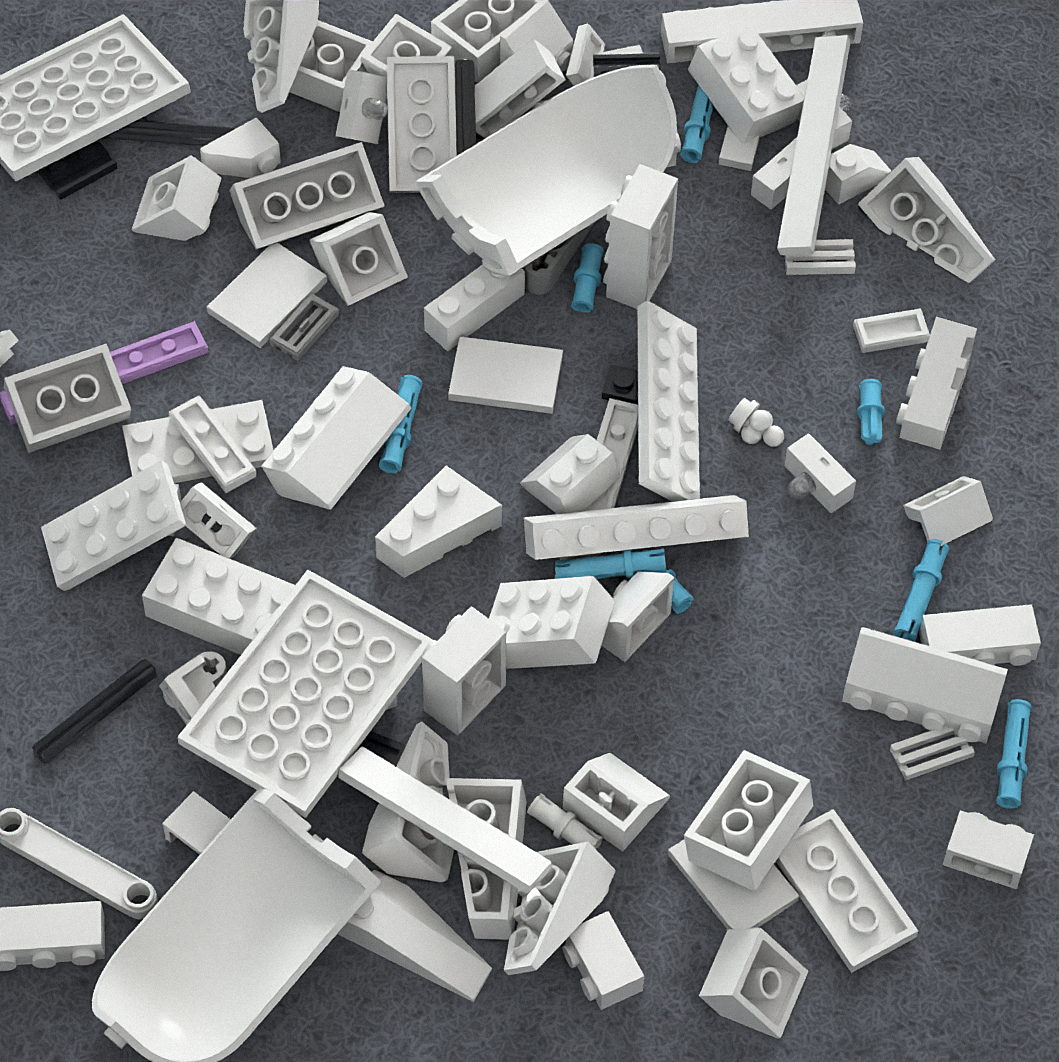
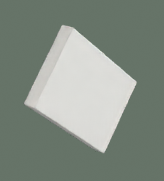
M275 243L269 245L207 306V312L261 348L310 293L315 295L327 283V275L282 245Z
M459 337L448 400L553 414L563 350Z
M685 839L668 849V856L727 930L758 928L799 901V894L774 864L754 892L688 861Z

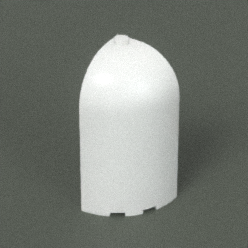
M639 65L617 69L586 80L544 102L418 179L415 183L436 219L444 218L455 233L452 234L451 238L468 255L473 252L483 259V266L501 275L510 276L606 215L611 203L614 200L618 202L622 196L621 189L628 175L633 176L639 164L664 172L672 157L677 134L676 113L666 87V78L657 65Z
M258 788L124 940L105 966L95 986L92 998V1010L95 1016L108 1027L103 1034L119 1048L122 1049L127 1043L152 1062H218L234 1052L251 1035L380 885L381 881L357 857L340 848L328 838L323 841L316 834L312 837L308 833L311 825L274 792L265 788Z

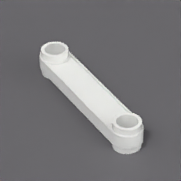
M7 808L0 812V843L132 918L144 919L158 903L156 891L147 881L142 880L33 819L19 809ZM8 825H20V827L13 832L4 831V829ZM138 895L149 897L144 903H131V900Z

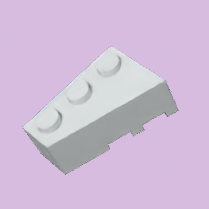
M936 317L926 349L921 348L915 369H919L917 377L911 376L906 396L910 397L908 405L902 403L898 413L896 424L902 425L899 438L941 449L968 370L977 328Z
M445 466L375 536L376 558L405 578L443 558V554L458 546H465L473 542L475 537L490 529L493 531L501 527L502 504L451 468Z

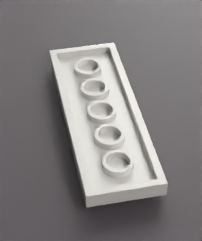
M647 300L637 306L639 484L672 502L700 499L697 328Z

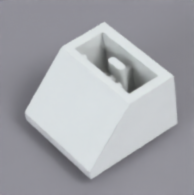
M607 753L587 761L564 787L563 809L567 812L572 811L575 813L579 821L623 852L669 800L670 795L613 754Z

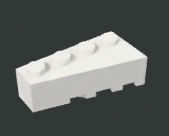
M446 778L447 790L451 801L523 844L527 800L522 780ZM458 852L468 918L475 939L509 940L515 928L513 915L514 909L517 907L518 888Z

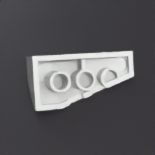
M246 0L243 30L245 38L249 39L251 43L248 59L255 67L252 83L258 111L263 113L285 103L317 26L319 0Z
M919 157L905 158L858 203L881 231L888 235H891L892 232L908 241L906 246L915 251L918 248L922 249L934 257L936 264L968 283L977 278L995 261L944 186Z
M420 722L416 724L396 767L443 795L442 787L447 785L446 778H450L448 744L427 725ZM380 803L369 823L362 851L363 855L389 875L436 882L448 880L454 853L452 847Z
M588 841L537 852L552 862L551 868L529 894L518 889V893L522 896L521 906L514 909L513 918L518 922L517 930L509 938L504 971L508 975L536 971L603 901V898L608 893L609 885L616 870Z
M373 870L372 873L381 881L380 885L337 934L474 1002L490 975L492 967L409 886L377 870Z

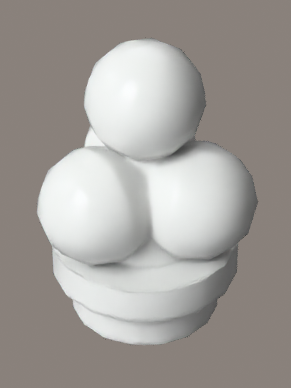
M743 398L728 419L734 425L733 429L738 433L741 432L742 439L748 444L758 443L763 436V440L768 446H779L784 440V432L780 427L772 426V415L766 410H757L760 404L755 400L750 402Z

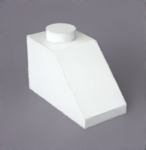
M257 117L200 148L202 163L216 174L253 178L262 173L265 174L273 171L281 163L279 143Z
M849 144L831 154L825 190L839 205L878 185L891 170L875 151Z

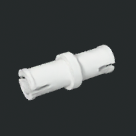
M542 793L534 799L528 808L527 813L553 830V836L559 840L564 838L572 845L588 841L595 849L599 847L603 840L602 836L597 835L576 819L577 815L572 811L565 812Z

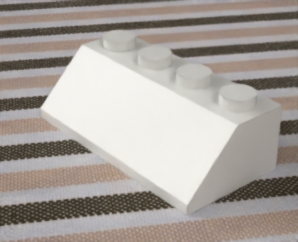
M362 142L235 183L229 190L240 222L256 250L384 207Z
M343 366L286 437L274 449L272 454L263 463L262 468L277 494L331 510L411 410L408 402L371 373Z
M862 627L848 673L842 701L860 710L870 709L886 714L889 718L897 721L907 720L921 724L928 730L941 731L944 726L955 729L954 733L968 742L978 741L986 744L1008 669Z

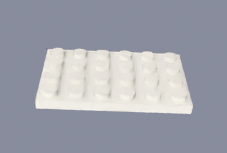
M123 14L0 75V164L15 181H18L191 93L189 82Z
M307 570L179 734L178 743L256 790L258 788H265L274 792L297 814L306 818L337 777L339 769L352 757L421 664L422 652L433 639Z

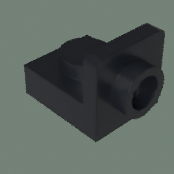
M610 364L602 390V399L609 400L611 398L638 405V370Z

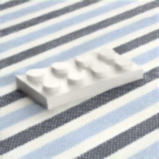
M454 56L387 57L389 193H420L415 181L457 156Z
M258 400L210 409L253 467H262L263 463L274 451L263 401ZM170 417L122 426L132 476L161 460L169 465L174 483L212 476L170 420Z
M161 460L45 524L41 529L57 587L65 591L186 526V522L169 465Z
M834 809L796 830L777 858L776 863L799 894V897L851 973L917 937V928Z

